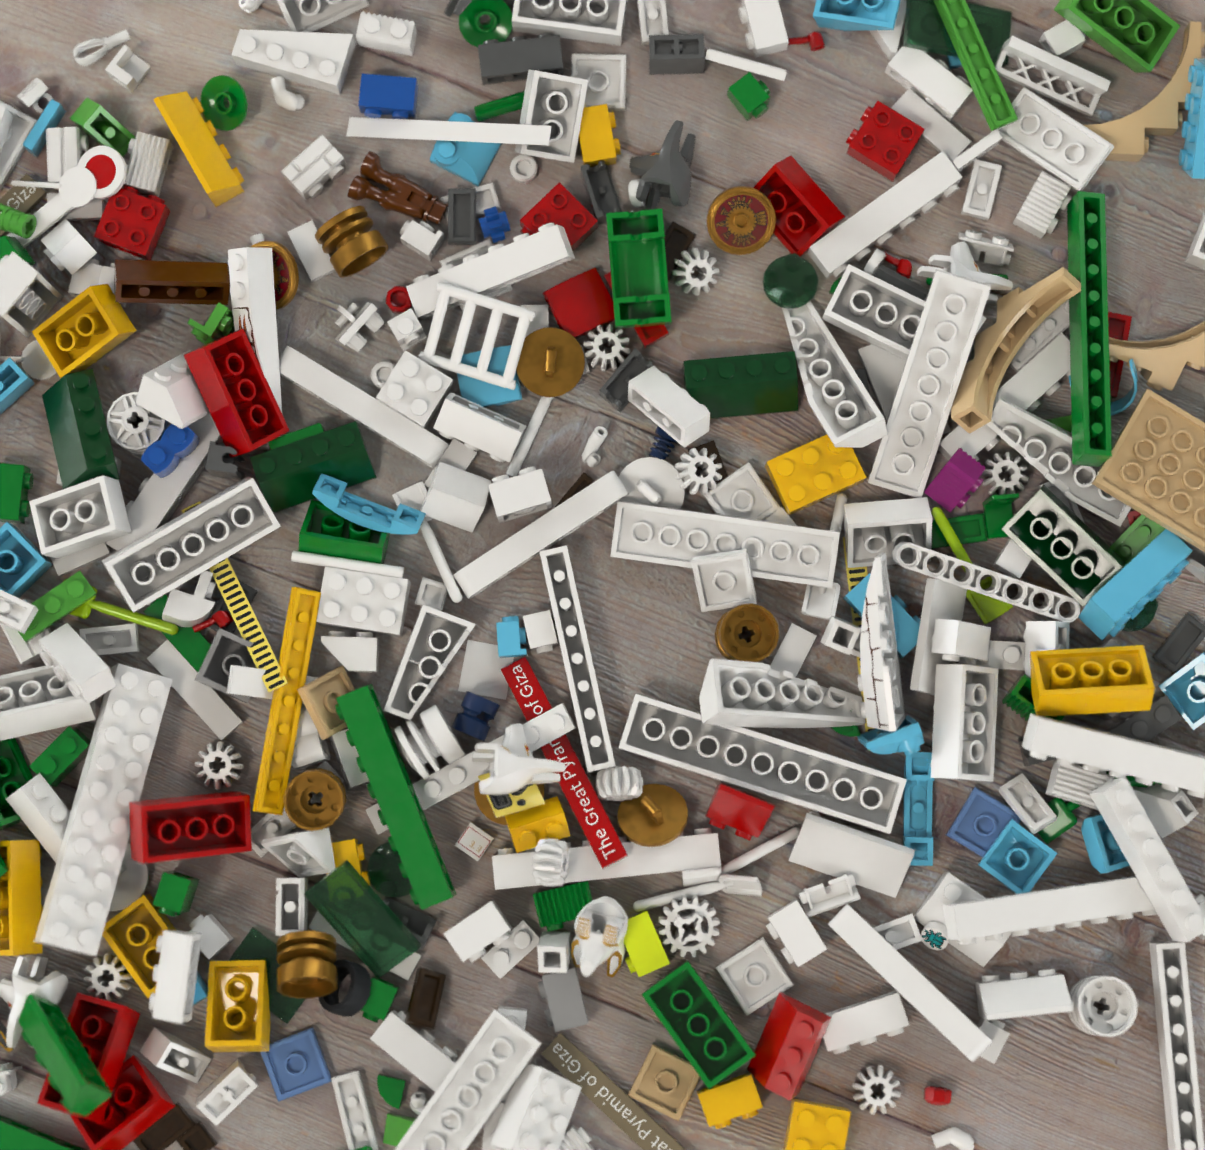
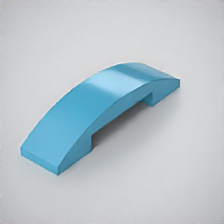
M321 473L312 494L339 516L379 532L403 535L418 533L426 513L401 503L397 511L345 492L346 482Z
M916 752L905 755L904 779H907L903 791V846L915 850L910 863L913 866H933L932 798L934 778H931L932 752Z

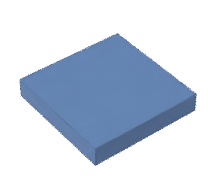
M973 787L947 831L946 836L983 858L1009 821L1012 819L1019 824L1021 820L1013 809L980 789Z
M313 1027L270 1043L269 1051L260 1052L278 1102L332 1082Z

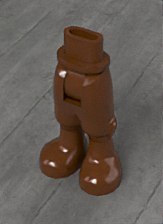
M369 151L365 156L360 169L361 176L357 175L353 179L348 191V197L353 200L369 199L376 201L387 211H395L412 218L423 219L425 223L429 220L439 225L448 209V205L438 201L439 197L435 195L433 197L429 191L408 180L404 175L391 174L383 169L380 157L372 151ZM368 180L385 185L389 190H382L372 185Z

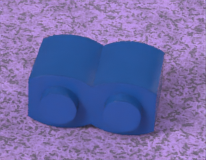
M171 424L164 431L161 440L152 443L144 451L141 461L157 476L164 478L177 468L181 458L188 456L196 449L200 438L188 426L181 429Z

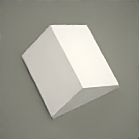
M439 461L421 512L426 513L425 516L472 533L485 508L489 493L488 484H491V480Z
M329 828L263 839L261 843L262 846L298 877L331 873L336 868Z

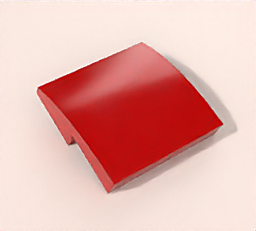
M596 267L543 292V296L560 329L570 333L575 339L588 334L590 331L592 332L599 325L603 326L615 321L613 301Z

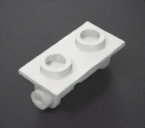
M973 230L958 233L959 239L968 244L973 260L978 261L980 252L983 251L986 252L983 262L1003 267V264L1009 265L1011 254H1006L1007 250L1014 251L1013 245L1009 244V239L999 236L987 239L982 237V233Z
M844 874L839 878L830 880L827 887H824L822 883L808 889L804 888V892L799 893V899L807 917L809 918L861 899L855 886L856 883L853 875L847 876Z
M13 1062L0 1064V1096L13 1091L17 1087L16 1071L22 1069V1066L13 1067Z

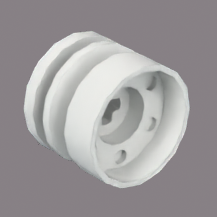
M131 392L120 396L113 402L107 414L106 424L110 436L119 446L135 456H142L152 443L161 440L164 431L172 423L136 404L138 392ZM139 416L143 422H140L138 428H136L132 422H136Z
M436 705L420 713L423 727L420 729L411 720L406 722L411 731L410 735H407L401 726L394 729L403 755L412 769L417 771L424 780L430 777L425 764L430 763L435 772L440 771L436 759L440 755L449 764L466 755Z
M1089 976L1079 980L1070 990L1069 995L1073 1011L1068 1012L1069 1018L1077 1029L1088 1035L1113 1037L1123 1034L1132 1026L1137 1016L1138 1003L1134 991L1126 982L1117 977ZM1094 1002H1099V1004L1103 1005V1009L1098 1010L1096 1007H1093Z

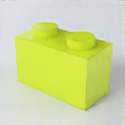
M647 910L628 918L627 932L623 942L629 954L625 961L631 974L637 972L638 977H641L670 964Z

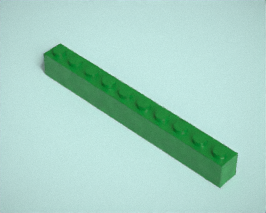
M1078 191L1067 205L1068 272L1081 283V291L1069 299L1073 465L1100 467L1112 456L1105 194Z

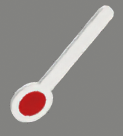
M95 146L82 155L77 167L87 168L94 174L97 181V190L94 198L105 199L115 195L121 189L126 179L127 168L124 158L118 151L108 146ZM57 194L33 214L36 217L37 224L30 238L25 239L13 233L7 236L16 237L20 244L26 248L74 209V207L65 204L60 195Z

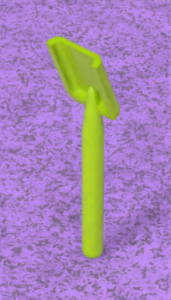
M934 507L931 514L956 558L972 563L942 509ZM961 565V567L963 568V570H964V572H965V574H966L965 567H964L963 565ZM991 577L980 580L982 589H988L992 584ZM971 590L966 592L967 599L985 625L1013 608L1012 604Z
M91 586L97 594V589ZM96 596L69 613L70 615L87 619L93 608L101 613L167 634L175 635L178 632L176 624L138 612H132V610L107 602L96 601Z

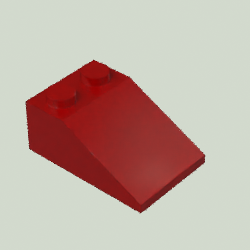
M719 784L716 787L705 817L710 818L708 824L722 830L725 829L726 825L736 829L735 835L750 841L752 836L756 838L760 836L774 809V805L726 785Z

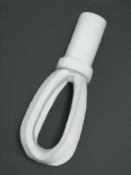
M125 29L108 38L106 36L103 39L87 40L74 47L73 56L79 65L88 66L102 58L108 50L110 51L113 47L131 39ZM104 45L101 49L86 57L79 58L78 56L86 50Z

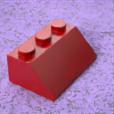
M791 155L774 164L753 187L770 200L776 216L773 233L796 260L806 254L810 246L830 233L845 218L842 212Z
M780 992L754 1051L755 1056L751 1058L747 1070L764 1088L791 1101L800 1093L832 1017Z
M132 1055L122 1064L102 1123L98 1124L71 1115L70 1117L91 1150H122L174 1108L175 1105L162 1084L135 1055Z

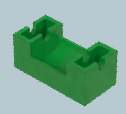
M663 209L606 213L615 329L671 324Z

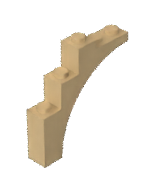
M1190 22L1185 28L1182 52L1176 70L1167 86L1156 98L1140 110L1121 119L1102 124L1083 125L1113 144L1114 148L1105 161L1139 162L1144 153L1148 152L1149 137L1145 135L1172 136L1178 127H1181L1182 111L1178 110H1185V97L1191 91V82H1188V70L1190 65L1194 64V58H1201V48L1205 46V31H1201L1202 22Z
M1064 267L1025 291L1018 287L998 299L997 323L975 336L974 359L965 365L951 407V419L969 434L991 422L993 404L998 387L1008 366L1027 338L1046 317L1065 301L1081 291V283Z
M1205 321L1185 332L1164 339L1126 341L1109 337V360L1117 362L1120 359L1127 362L1126 365L1130 367L1129 359H1133L1137 371H1140V374L1146 379V385L1158 391H1161L1162 388L1172 391L1185 364L1197 370H1201L1202 367L1205 368Z

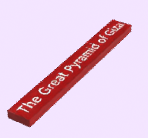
M526 656L501 669L527 722L552 709ZM566 734L542 746L541 749L547 760L565 764L564 772L553 773L560 774V782L558 783L602 869L627 857L628 855Z

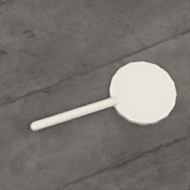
M80 166L72 167L65 171L59 183L11 182L13 186L58 188L62 201L74 208L84 207L89 204L95 197L97 190V181L94 174L87 168Z
M34 340L25 347L22 356H0V361H6L10 357L15 362H21L24 371L33 379H50L57 374L37 340Z

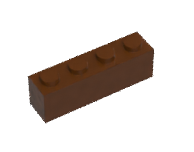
M115 259V302L217 305L219 302L222 305H228L230 288L228 263Z

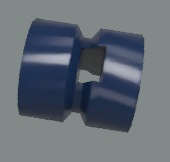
M467 691L461 704L463 712L457 713L452 728L485 742L491 728L488 722L495 719L500 705Z

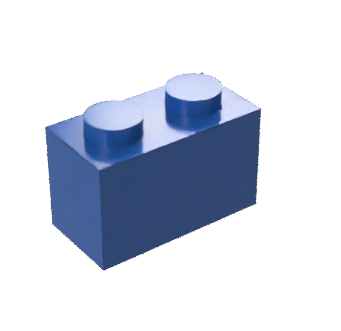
M361 74L358 103L361 113H365V116L370 118H380L381 115L392 116L393 119L415 118L418 96L417 78Z

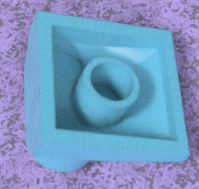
M454 112L448 120L454 122H474L468 115ZM437 140L429 160L444 170L479 186L502 143Z
M1204 651L1158 685L1193 730L1205 723Z
M909 715L905 716V720L896 731L875 728L857 736L858 741L877 754L904 752L905 755H910L921 750L920 745L924 743L919 723Z
M1102 815L1089 816L1084 819L1081 830L1091 865L1100 874L1130 866Z
M1011 819L978 865L1015 894L1031 891L1055 858L1057 852Z

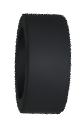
M346 959L336 960L333 964L337 967V989L329 995L318 998L323 1009L343 1017H350L360 1012L370 996L371 978L367 969L362 965ZM350 974V989L347 996L339 1003V987L343 979Z

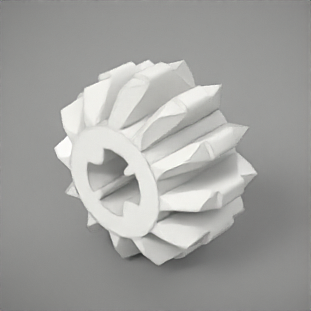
M692 248L691 254L687 251H682L681 255L684 260L675 259L674 263L679 266V269L671 271L673 275L679 276L674 281L675 285L682 286V291L686 294L692 290L693 295L697 296L700 293V289L704 292H709L710 289L707 283L716 284L717 280L712 278V274L720 272L718 268L712 267L717 261L716 258H708L709 252L703 250L699 253L698 248ZM694 266L700 268V270H697L699 272L697 277L691 275V273H694L692 271Z
M612 324L608 325L607 332H604L602 326L599 325L597 326L599 335L590 331L588 337L592 341L584 342V348L590 349L584 354L585 358L595 357L591 362V366L594 368L599 362L602 363V372L606 371L607 364H610L611 369L615 371L617 370L615 361L622 364L625 360L622 355L630 354V349L624 347L629 343V338L619 339L623 334V330L620 328L615 333H612ZM603 343H608V346L613 345L611 353L606 354L605 350L603 352L600 351L603 349Z
M696 448L690 449L689 455L683 453L680 456L682 462L675 464V468L682 471L675 475V479L680 480L683 478L685 482L680 487L685 489L690 486L691 495L696 494L698 490L701 495L707 494L708 488L714 490L717 487L715 481L722 479V475L715 472V470L722 468V464H714L713 461L717 455L712 454L707 457L708 451L706 448L701 449L699 453ZM697 467L702 468L700 476L695 474Z
M1006 452L1003 459L999 453H995L993 455L994 461L987 459L984 462L988 469H985L981 475L988 477V479L982 482V486L989 484L992 486L988 491L989 495H992L996 490H998V495H1003L1005 493L1015 494V490L1022 492L1025 489L1020 482H1027L1029 477L1020 474L1027 470V466L1022 465L1018 467L1017 463L1021 460L1019 456L1010 461V452ZM1002 469L1004 473L1008 471L1010 474L1007 482H1004L1005 478L1001 480L998 476Z
M218 741L216 750L212 744H207L209 754L203 751L198 753L204 759V762H195L196 767H203L204 769L197 773V777L203 778L207 776L204 785L210 786L214 781L215 789H221L222 780L226 787H231L232 782L229 777L231 776L233 779L239 780L240 775L235 773L234 770L244 768L243 764H235V761L242 757L241 753H235L231 756L235 747L230 744L224 751V742ZM219 758H222L221 762H225L226 766L217 773L218 769L213 768V764L217 763Z
M615 766L614 768H606L597 772L595 787L598 798L613 802L632 800L633 798L640 797L642 794L643 777H641V771L637 768Z
M551 838L539 840L535 847L532 865L536 884L548 887L563 885L567 878V870L569 869V849L565 841Z
M110 953L104 954L103 960L98 956L93 958L95 966H86V970L92 976L83 978L84 982L92 981L93 984L87 988V992L91 993L97 990L96 998L101 999L105 994V1000L110 1002L113 1001L114 995L118 999L123 998L124 995L121 989L130 990L131 985L126 983L125 980L132 979L133 977L130 973L125 974L124 970L126 968L123 964L119 965L120 959L116 956L112 961ZM108 970L110 971L109 975H114V980L110 981L109 985L107 984L108 981H103V975L108 974Z
M878 1065L876 1074H874L870 1066H867V1077L860 1072L857 1073V1077L862 1080V1084L852 1083L854 1089L861 1090L853 1095V1099H863L859 1105L862 1110L870 1104L869 1113L872 1115L876 1113L877 1106H879L881 1113L885 1114L887 1109L884 1104L888 1103L893 1108L896 1106V1103L890 1099L891 1096H901L899 1091L892 1090V1088L898 1087L900 1082L899 1080L890 1081L894 1075L891 1070L883 1075L884 1070L881 1065ZM878 1083H881L880 1089L882 1094L880 1096L875 1094L872 1097L871 1085L875 1084L878 1086Z

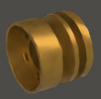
M364 206L352 207L337 214L324 223L315 233V239L318 244H323L322 250L324 253L335 252L330 258V263L341 278L352 276L379 260L388 250V244L378 230L369 231L373 226V220L367 217L368 214Z
M752 603L739 605L724 613L717 622L714 633L715 642L721 655L728 660L759 662L770 656L777 646L779 639L778 623L773 614L763 606ZM742 628L744 631H750L751 636L747 638L748 643H746L745 639H739L738 634L742 633Z
M322 768L308 769L294 777L287 786L283 797L284 810L289 819L299 828L309 831L323 830L332 825L344 811L347 801L346 788L341 779L332 771ZM312 791L315 794L322 793L323 797L320 800L323 804L311 803Z
M297 931L283 935L277 940V963L281 965L277 969V991L291 998L309 999L329 995L337 989V967L333 964L336 961L335 937L320 931Z

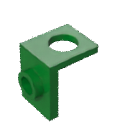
M1019 493L992 495L982 502L988 539L1009 537L1001 528L1013 517L1011 503L1019 498Z

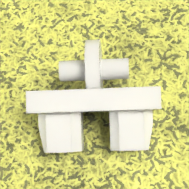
M367 302L355 316L353 314L359 309L355 303H352L347 309L341 305L338 306L336 310L341 316L335 324L341 328L347 321L349 322L334 338L339 344L347 345L358 352L366 344L367 340L357 331L365 325L375 333L384 324L383 319L376 312L378 308L372 303Z

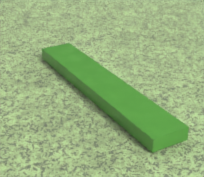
M933 0L990 130L994 131L1017 121L1016 113L966 0Z

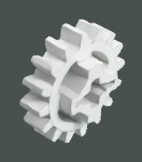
M682 895V902L680 903L675 899L671 900L673 906L671 909L663 907L666 917H659V923L664 926L658 928L660 935H666L662 939L664 945L671 943L670 952L674 953L677 949H680V955L684 957L686 952L690 951L694 958L696 957V950L700 949L705 954L707 952L706 944L715 945L712 936H719V930L713 926L719 925L720 922L719 918L712 917L716 913L714 907L707 909L708 901L706 899L698 903L697 895H694L691 901H687L686 896ZM684 909H691L688 912H680ZM704 916L708 922L707 931L700 924ZM671 922L677 926L674 937L670 931ZM691 922H693L694 929H684V923L689 925L691 924ZM697 940L694 943H687V941Z

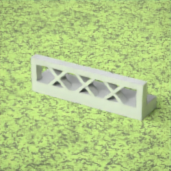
M1011 36L1004 42L995 63L998 75L1089 117L1093 115L1100 96L1108 90L1111 82L1014 36ZM1006 55L1016 60L1019 70L1010 72L1002 68ZM1032 68L1040 70L1044 81L1039 83L1030 81L1027 70ZM1057 79L1064 81L1068 92L1062 95L1056 93L1051 82ZM1083 90L1092 94L1089 106L1086 107L1080 104L1075 93Z

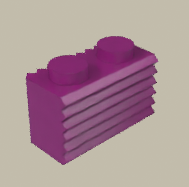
M958 448L924 493L948 512H951L956 506L961 509L971 496L967 492L970 490L974 493L984 481L980 476L984 472L985 466H981L980 462H976V459H972L971 455L963 452L962 448Z

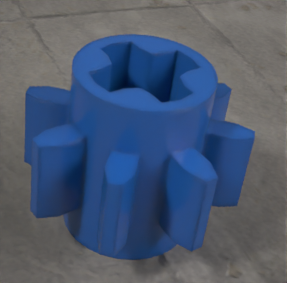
M496 206L485 209V217L479 218L484 239L491 237L493 243L505 240L504 233L511 231L506 212L498 213Z

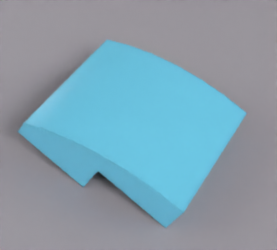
M511 345L493 348L487 371L503 376ZM481 351L463 354L461 363L477 368ZM517 371L514 376V380H516L515 390L496 386L457 373L461 397L483 407L500 406L522 400Z

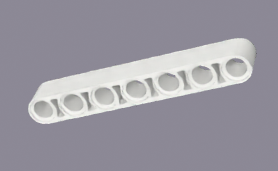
M287 346L279 358L280 376L429 467L435 468L449 446L444 440L297 350Z
M611 471L456 572L453 577L467 599H470L539 555V551L548 549L617 504L618 501L623 500L629 495V492L615 471Z
M900 542L893 549L892 556L895 563L909 570L1062 622H1073L1080 615L1079 603L1066 595L910 542ZM910 547L913 550V558L905 563L901 560L900 554L904 548ZM936 556L940 562L939 567L935 571H929L927 561L931 557ZM963 565L966 575L963 579L956 580L953 572L956 567ZM989 574L992 578V584L988 589H982L980 579L984 575ZM1015 583L1018 586V593L1014 598H1008L1006 590L1009 585ZM1042 592L1045 598L1044 603L1039 607H1035L1033 605V597L1037 593ZM1068 601L1071 606L1070 612L1065 616H1061L1059 607L1063 602Z
M848 904L828 923L844 941L969 1060L974 1062L992 1043L973 1022Z

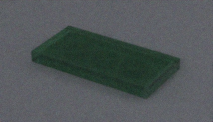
M907 0L903 46L958 57L934 1ZM967 3L995 65L1004 42L1010 38L1012 12ZM1006 55L1002 67L1008 64L1009 56Z
M348 860L304 893L305 897L378 979L416 952L421 946L419 941Z

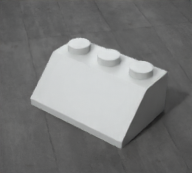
M276 0L290 30L293 32H314L369 6L367 0Z
M528 70L519 124L552 126L549 146L516 144L515 152L574 163L588 80Z
M191 350L143 374L136 399V404L181 429L210 413L184 357V354L191 352Z
M927 497L844 504V536L847 567L873 566L875 557L880 553H886L887 565L896 564L893 560L892 552L894 547L900 542H910L931 550L932 515ZM910 547L904 548L901 551V560L906 563L913 558V550Z
M943 872L914 915V919L923 926L933 921L946 926L943 905L986 898L949 872ZM1012 932L1002 933L1003 938L986 941L985 936L976 937V943L959 945L958 940H949L948 943L984 967L1005 944Z
M167 929L163 930V935L158 936L156 952L160 953L159 964H155L153 970V981L157 982L156 992L151 994L149 1010L153 1011L152 1018L179 1024L192 1019L202 933Z
M1054 968L1038 970V975L1027 976V972L1010 973V978L999 979V975L982 976V981L975 982L978 1013L985 1020L1073 1011L1064 974L1056 973Z

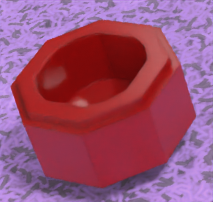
M395 286L387 292L386 305L392 313L401 314L412 308L406 287Z
M936 1086L924 1087L923 1099L927 1103L937 1106L951 1103L952 1091L950 1089Z

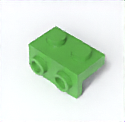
M219 302L204 326L191 318L187 322L193 329L191 333L196 336L198 341L205 345L235 330L232 312L228 307Z

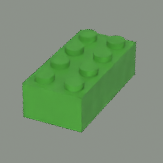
M1060 0L1054 11L1135 73L1152 71L1180 27L1178 23L1148 0Z

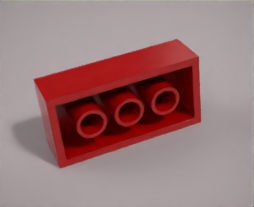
M244 329L222 336L184 354L185 360L225 446L237 451L236 455L229 453L231 458L250 452L290 431L271 388L264 377Z
M230 791L129 802L131 859L142 864L252 851L249 794Z
M77 992L67 1020L112 1093L141 1013L121 1004ZM49 1072L47 1073L37 1104L91 1122L102 1123L111 1097L86 1117L77 1113H70L62 1104L63 1096L60 1091L56 1090L49 1082L48 1077L50 1074Z

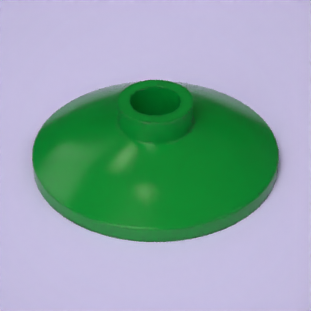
M472 0L459 15L458 24L460 32L469 44L477 48L478 45H482L487 40L504 42L512 31V12L503 0ZM488 15L490 19L488 22L483 23L480 21V17Z
M220 75L211 78L203 87L201 106L204 109L203 114L206 120H210L213 127L221 131H230L238 128L243 123L248 109L247 97L239 82L230 76Z

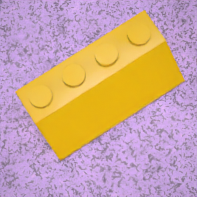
M185 91L153 99L214 206L218 207L243 193L244 190L240 183L244 182V179L237 167L231 169L227 160L231 156L224 144L217 145L213 137L218 134L211 121L204 122L200 114L204 112V109L197 97L191 99L188 92Z
M1144 645L1030 651L1031 690L1036 715L1061 716L1149 711L1151 709L1155 687Z
M38 840L0 841V855L8 867V871L0 878V956L41 954L43 944L34 942L43 912L41 904L42 877L40 875V860L42 851L40 842Z

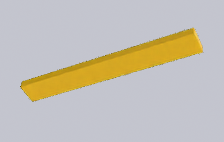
M299 587L291 588L278 662L280 666L279 678L281 677L282 679L285 676L288 683L273 691L252 811L283 815V797L288 786L302 706V699L297 689L306 683L321 592Z

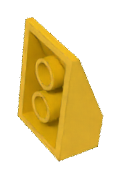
M266 960L209 961L205 1047L214 1053L269 1051L271 1021Z

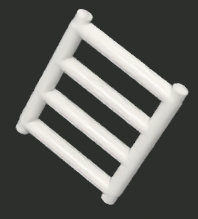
M439 282L437 284L439 297L424 352L421 351L418 358L429 365L515 390V372L529 322L534 320L536 312ZM453 297L466 301L451 358L447 359L435 355L449 299ZM476 305L492 309L476 368L461 363ZM505 313L518 317L519 320L502 376L487 370L502 315Z

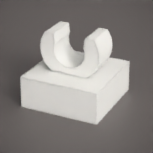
M37 77L17 96L26 106L30 107L32 105L33 109L39 113H42L43 110L38 106V100L40 98H46L47 101L53 99L51 95L46 93L49 88Z

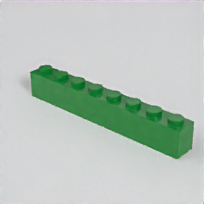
M366 685L337 697L336 712L340 720H345L348 727L346 737L349 744L357 749L359 757H356L358 767L362 773L366 772L370 782L367 784L369 794L373 800L377 799L380 807L377 811L379 819L383 826H388L391 836H388V840L394 852L398 851L402 861L399 863V868L405 879L409 878L412 889L409 891L414 904H419L421 910L453 898L457 893L373 685Z

